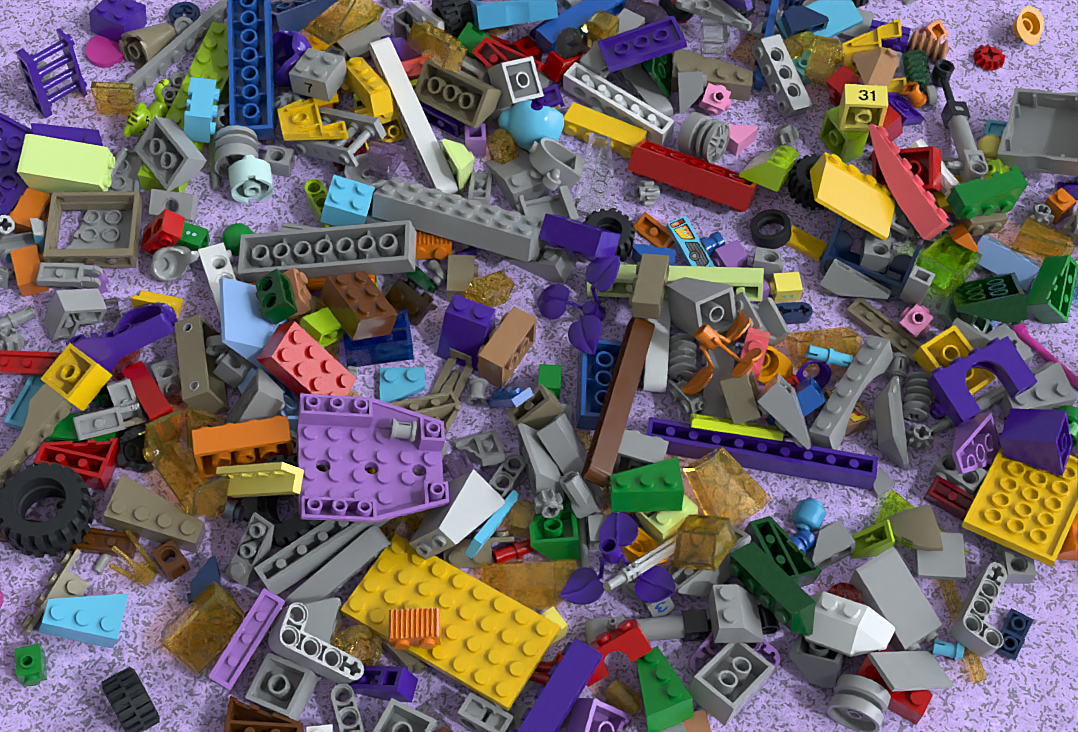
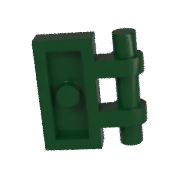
M416 265L415 272H405L425 291L428 290L430 293L436 291L437 286L433 284L432 279Z

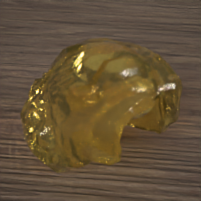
M362 624L350 626L333 639L332 646L358 658L363 665L373 666L381 658V640L368 626Z

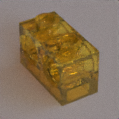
M500 270L472 280L464 298L494 308L507 302L515 283Z

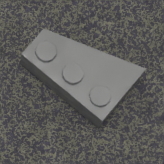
M1060 361L1036 374L1035 378L1038 382L1029 390L1012 399L1007 392L1005 393L999 404L1004 418L1008 417L1011 408L1057 410V408L1063 405L1073 406L1077 398Z

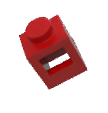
M525 36L512 44L513 50L528 57L533 56V59L542 62L543 50L530 37Z

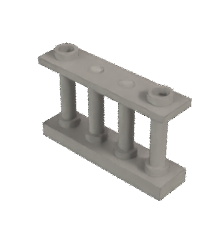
M322 106L319 108L322 124L327 125L345 121L349 138L338 139L333 145L329 144L333 139L320 141L292 140L295 145V150L301 155L357 167L359 164L353 154L369 137L382 140L387 134L379 118ZM355 134L359 135L348 148L343 147Z

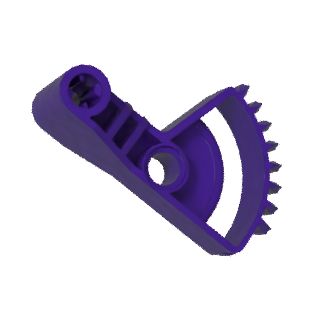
M160 302L144 304L141 307L138 306L125 312L114 330L108 333L102 332L100 337L97 333H91V337L79 334L68 340L66 346L71 343L110 373L123 356L173 333L175 322H178L177 315L168 304Z

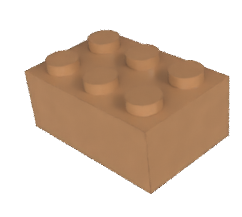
M514 306L509 313L506 312L503 315L498 329H493L486 346L482 345L478 351V378L487 380L488 383L497 388L504 387L535 342L536 317Z

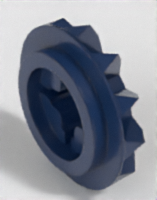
M179 2L170 8L168 16L170 22L174 23L186 11V17L190 18L194 23L201 16L200 9L194 3Z

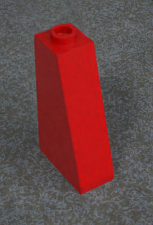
M142 360L122 370L123 377L130 378L138 403L154 431L157 432L161 442L181 432L182 430L170 404Z

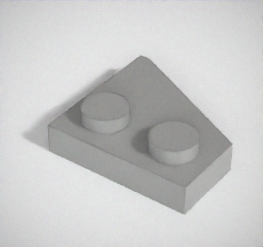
M496 430L453 440L455 450L483 467L497 465L500 462L506 461Z

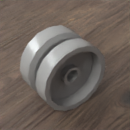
M365 153L355 156L359 164L357 167L345 165V178L375 187L374 193L391 180L389 162L377 154ZM373 196L369 207H373Z
M846 674L838 677L834 688L835 695L831 697L827 707L828 715L838 724L856 732H879L884 718L882 713L887 711L891 695L880 684L862 676Z

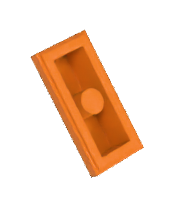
M644 212L633 226L635 231L656 247L670 248L675 243L668 229L647 212Z
M963 223L948 230L954 242L974 252L978 251L977 245Z

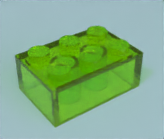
M944 234L919 255L915 265L936 274L930 287L936 293L948 297L972 276L982 254L954 242L950 235Z

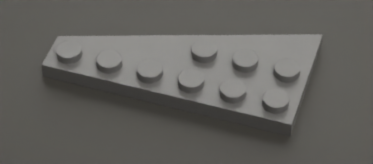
M128 149L129 153L113 177L108 191L140 192L141 186L137 174L144 161L134 149ZM88 210L83 218V224L79 230H76L73 236L74 240L66 249L129 248L133 210Z

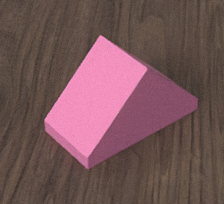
M729 125L730 138L726 149L737 156L755 141L757 126Z

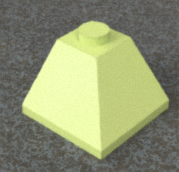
M444 138L441 140V150L456 181L458 194L461 195L473 172L475 159L472 152H468L464 144Z

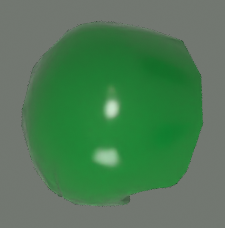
M231 224L224 229L221 243H224L226 251H231L232 256H239L241 235L254 234V232L245 224Z

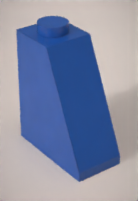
M811 375L794 387L804 417L825 402L824 391ZM771 414L767 415L766 421L768 425L777 426L775 424L776 419Z

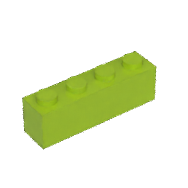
M328 307L321 308L310 315H305L300 321V327L322 347L349 336Z

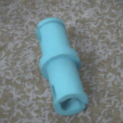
M809 344L807 346L809 351L806 350L805 358L824 362L828 366L834 364L848 369L850 366L848 363H852L853 360L851 354L837 352L830 347L825 349Z

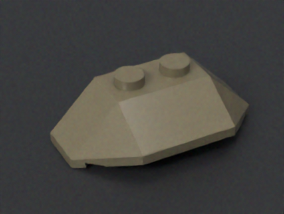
M453 390L389 403L444 421L445 434L448 433L461 409V403Z

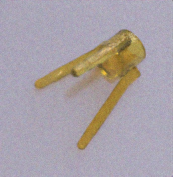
M127 528L125 529L126 534L146 561V564L143 561L137 564L116 546H112V550L134 568L133 573L135 575L114 564H109V568L133 580L136 584L140 585L142 583L146 587L159 573L155 569L157 564L150 559L136 537Z

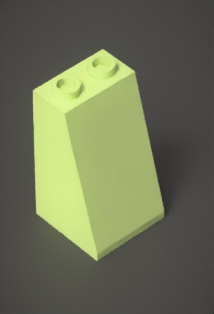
M26 134L17 173L29 188L44 193L64 191L105 192L111 186L112 168L115 167L116 161L108 147Z

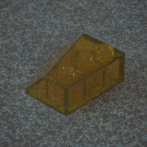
M724 447L712 451L683 468L714 531L728 530L762 510L771 499Z

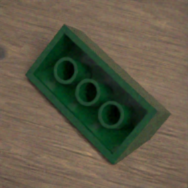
M753 541L730 553L729 571L731 575L738 578L744 584L746 590L749 593H753L760 600L762 606L769 609L775 615L780 624H784L794 633L806 636L813 634L816 602Z

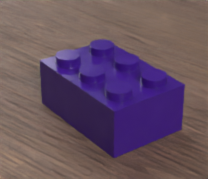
M546 213L538 239L546 241L545 245L562 248L565 252L583 255V258L594 260L604 256H615L621 234L568 217Z

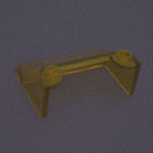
M338 0L302 30L326 44L332 45L378 22L384 8L372 0Z

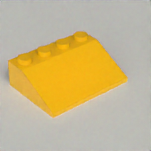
M824 152L810 170L814 200L886 241L889 236L896 200L888 185L877 183L874 177L860 173L854 165L843 163L837 155H830Z

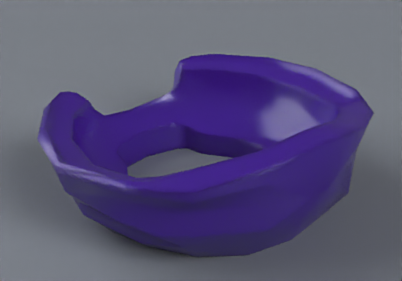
M817 360L803 363L795 375L799 383L806 378L803 375L804 369L809 364L814 363L818 364L820 371L813 378L821 389L825 387L832 375L830 367L824 362Z

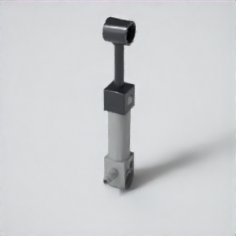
M939 59L932 69L929 81L943 89L947 102L941 117L945 129H950L959 157L958 161H948L946 167L957 169L962 183L977 178L983 181L988 172V165L983 151L977 150L968 123L971 115L967 103L955 101L949 84L955 66L946 59Z
M762 604L758 605L763 635L778 632L780 626L775 615L769 609L764 608ZM706 609L682 611L681 615L637 619L649 641L683 639V642L704 640L709 634V629H712L711 619H707ZM624 616L594 618L586 621L584 624L587 645L595 641L599 634L603 632L609 633L616 629L617 625L625 620Z

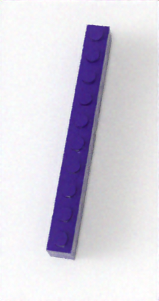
M649 417L646 435L651 437L658 436L665 441H669L666 454L871 490L877 478L878 457L812 445L808 450L804 446L799 447L795 442L693 428L687 423Z

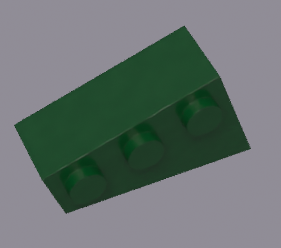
M771 516L748 523L744 532L751 536L750 542L753 541L800 587L815 582L822 570L818 566H813L805 557L806 553L802 549H797L790 541L791 537Z

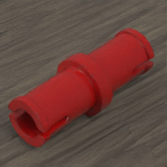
M530 539L521 542L514 541L509 546L493 550L492 557L495 564L499 565L515 558L516 560L522 559L524 555L537 550L531 547Z

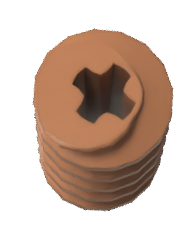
M919 29L913 32L906 50L911 47L910 53L913 54L918 49V56L925 52V59L933 55V62H936L938 58L946 59L950 49L947 39L941 44V37L933 41V34L926 38L925 31L921 35H918Z

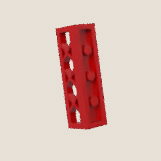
M0 350V374L43 376L61 353Z

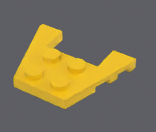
M900 18L842 43L843 65L847 66L856 76L861 78L854 71L856 66L850 62L852 54L857 51L882 47L881 40L901 38ZM906 77L892 79L887 92H898L901 96H904L902 89L907 84Z
M337 92L330 101L312 97L303 102L299 99L277 109L284 141L348 139L345 121L323 125L318 108L321 105L339 102Z

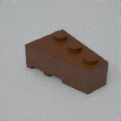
M230 696L224 732H304L303 723L275 712L271 714L259 709V706L254 704L250 706Z

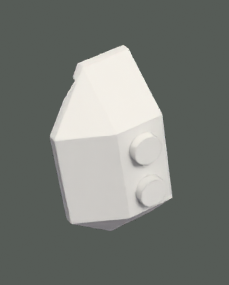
M824 591L809 595L816 602L813 634L810 636L804 635L806 641L850 657L886 649L895 631V627L869 606Z

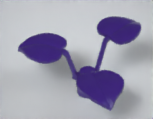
M618 256L599 257L588 265L585 278L588 283L592 284L590 290L595 301H587L583 306L569 301L570 290L562 284L548 286L541 292L537 300V306L541 314L551 320L558 319L565 313L566 304L583 311L584 316L580 317V321H575L570 325L568 339L576 349L586 354L595 355L602 333L601 321L606 317V310L600 305L601 300H599L595 289L599 292H605L613 285L620 267V257Z
M615 512L608 515L599 531V549L602 553V556L599 557V574L597 575L595 570L587 567L574 571L569 576L560 594L564 600L577 605H586L597 601L605 591L603 583L600 581L603 578L605 562L616 564L621 560L626 566L630 564L623 555L620 546L632 544L638 536V526L633 518L625 512ZM653 566L642 575L636 577L639 581L635 584V593L645 603L660 602L672 596L676 591L673 577L666 569L660 566Z

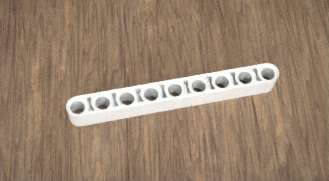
M387 37L369 43L371 56L383 82L390 89L391 98L394 99L400 120L431 188L440 189L442 192L451 195L458 193V187L390 38Z

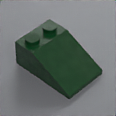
M672 53L641 62L642 68L648 72L667 99L671 98Z

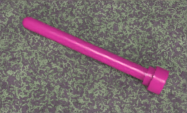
M1023 323L1012 328L1017 337L1046 362L1052 361L1054 364L1059 362L1028 334L1027 326ZM1061 363L1068 381L1078 389V377Z

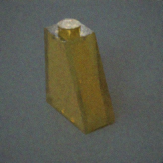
M1027 217L1011 250L1043 259L1051 256H1071L1075 249V246L1072 245L1075 238Z

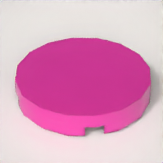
M97 35L89 40L86 45V56L94 66L110 68L124 60L119 43Z

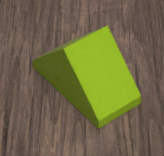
M884 520L851 535L855 540V551L852 557L853 559L876 557L893 547L895 540L890 521Z

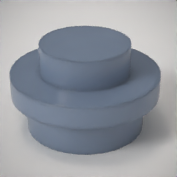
M229 500L226 504L224 518L229 519L231 523H234L236 519H240L242 516L243 508L240 505V500Z

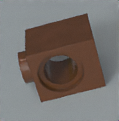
M172 539L159 544L151 552L155 563L170 583L191 570L188 560ZM175 557L173 561L165 562L167 558Z

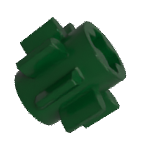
M107 383L92 400L96 409L99 407L108 409L114 406Z

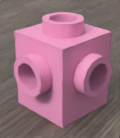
M708 83L707 87L703 90L698 107L706 109V112L711 115H720L724 110L727 111L731 104V99H729L731 92L722 85Z
M916 304L913 308L908 306L900 315L903 319L899 322L898 326L914 338L920 333L924 336L932 327L929 322L933 317L930 315V310L923 305L919 306Z

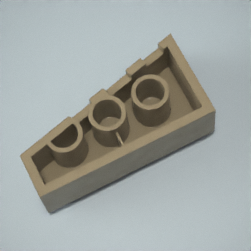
M685 49L674 51L671 92L679 93L678 71L702 70L703 75H707V84H719L731 92L729 99L749 101L753 80L752 70Z
M124 474L121 475L103 515L107 527L123 532L135 533L139 537L159 543L168 542L172 539L179 549L196 554L206 534L203 521Z

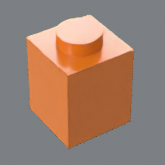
M1063 188L1050 195L1044 204L1053 210L1052 215L1055 216L1053 224L1056 225L1068 217L1077 201Z

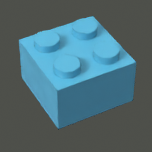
M333 175L320 222L333 226L364 224L375 187Z

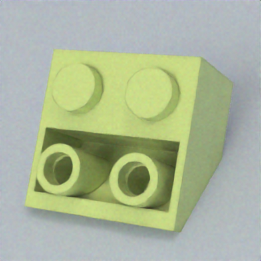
M685 495L683 497L682 511L634 512L646 533L661 544L686 528L693 527L698 523V506Z

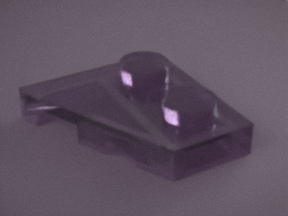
M369 137L370 176L389 181L406 156V147Z

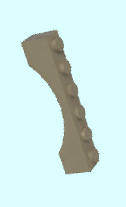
M46 383L30 399L25 425L19 437L0 458V489H4L3 483L8 478L11 479L15 472L21 470L24 462L36 453L43 440L53 433L56 425L68 416L70 409L73 407L69 401Z

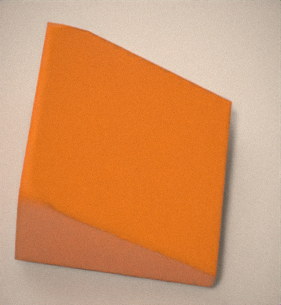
M940 19L929 23L919 30L921 34L924 31L926 32V38L933 34V41L938 37H941L942 40L948 36Z

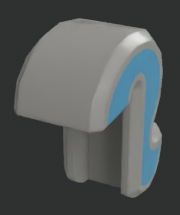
M30 218L31 232L1 237V259L12 262L10 251L32 245H37L39 253L44 252L47 232L46 224L37 218Z

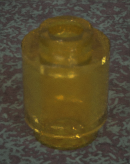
M617 679L611 683L604 693V696L608 698L607 701L612 706L632 716L642 705L639 702L641 696L623 681L620 683Z

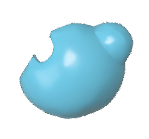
M532 100L517 102L512 108L502 111L499 116L498 123L500 128L509 133L511 139L526 150L529 149L533 141L539 143L544 137L558 142L564 127V117L559 111L548 106H543L538 111L531 108Z

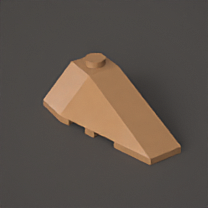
M878 47L854 52L850 62L856 66L854 71L860 75L859 82L861 85L887 86L888 90L897 68L899 57L890 48Z

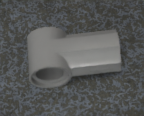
M578 471L568 472L560 479V485L571 500V506L577 518L581 519L601 510L602 506L598 495L594 490H589Z

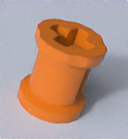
M916 81L909 82L903 87L902 94L908 97L910 105L914 108H919L925 104L927 96L921 93L919 84Z

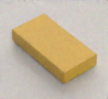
M791 225L792 235L785 245L818 262L824 254L828 243Z

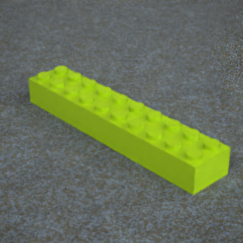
M212 21L165 117L173 119L183 132L191 77L216 80V88L220 89L219 101H215L214 105H222L229 98L228 25ZM191 141L202 154L207 143ZM143 162L137 174L141 189L151 191V189L167 191ZM189 181L171 191L184 193Z

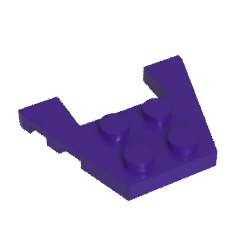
M31 123L33 135L103 146L100 132L96 129Z

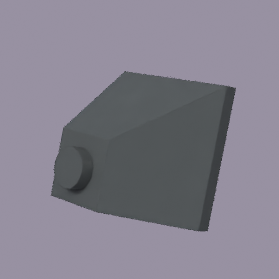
M802 634L798 635L789 652L791 660L811 684L819 685L822 688H835L838 677L842 675L846 655L810 643L805 640Z

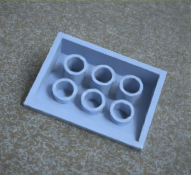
M222 277L219 279L222 342L268 375H273L256 359L278 325L287 323V319L277 325L273 324L270 320H265L259 311L261 307L255 294L257 292L256 285Z

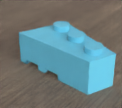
M129 593L48 599L38 632L113 648L118 640Z

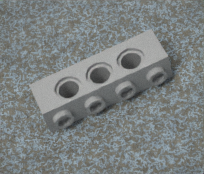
M780 34L760 39L751 49L783 118L786 119L803 114L813 104Z

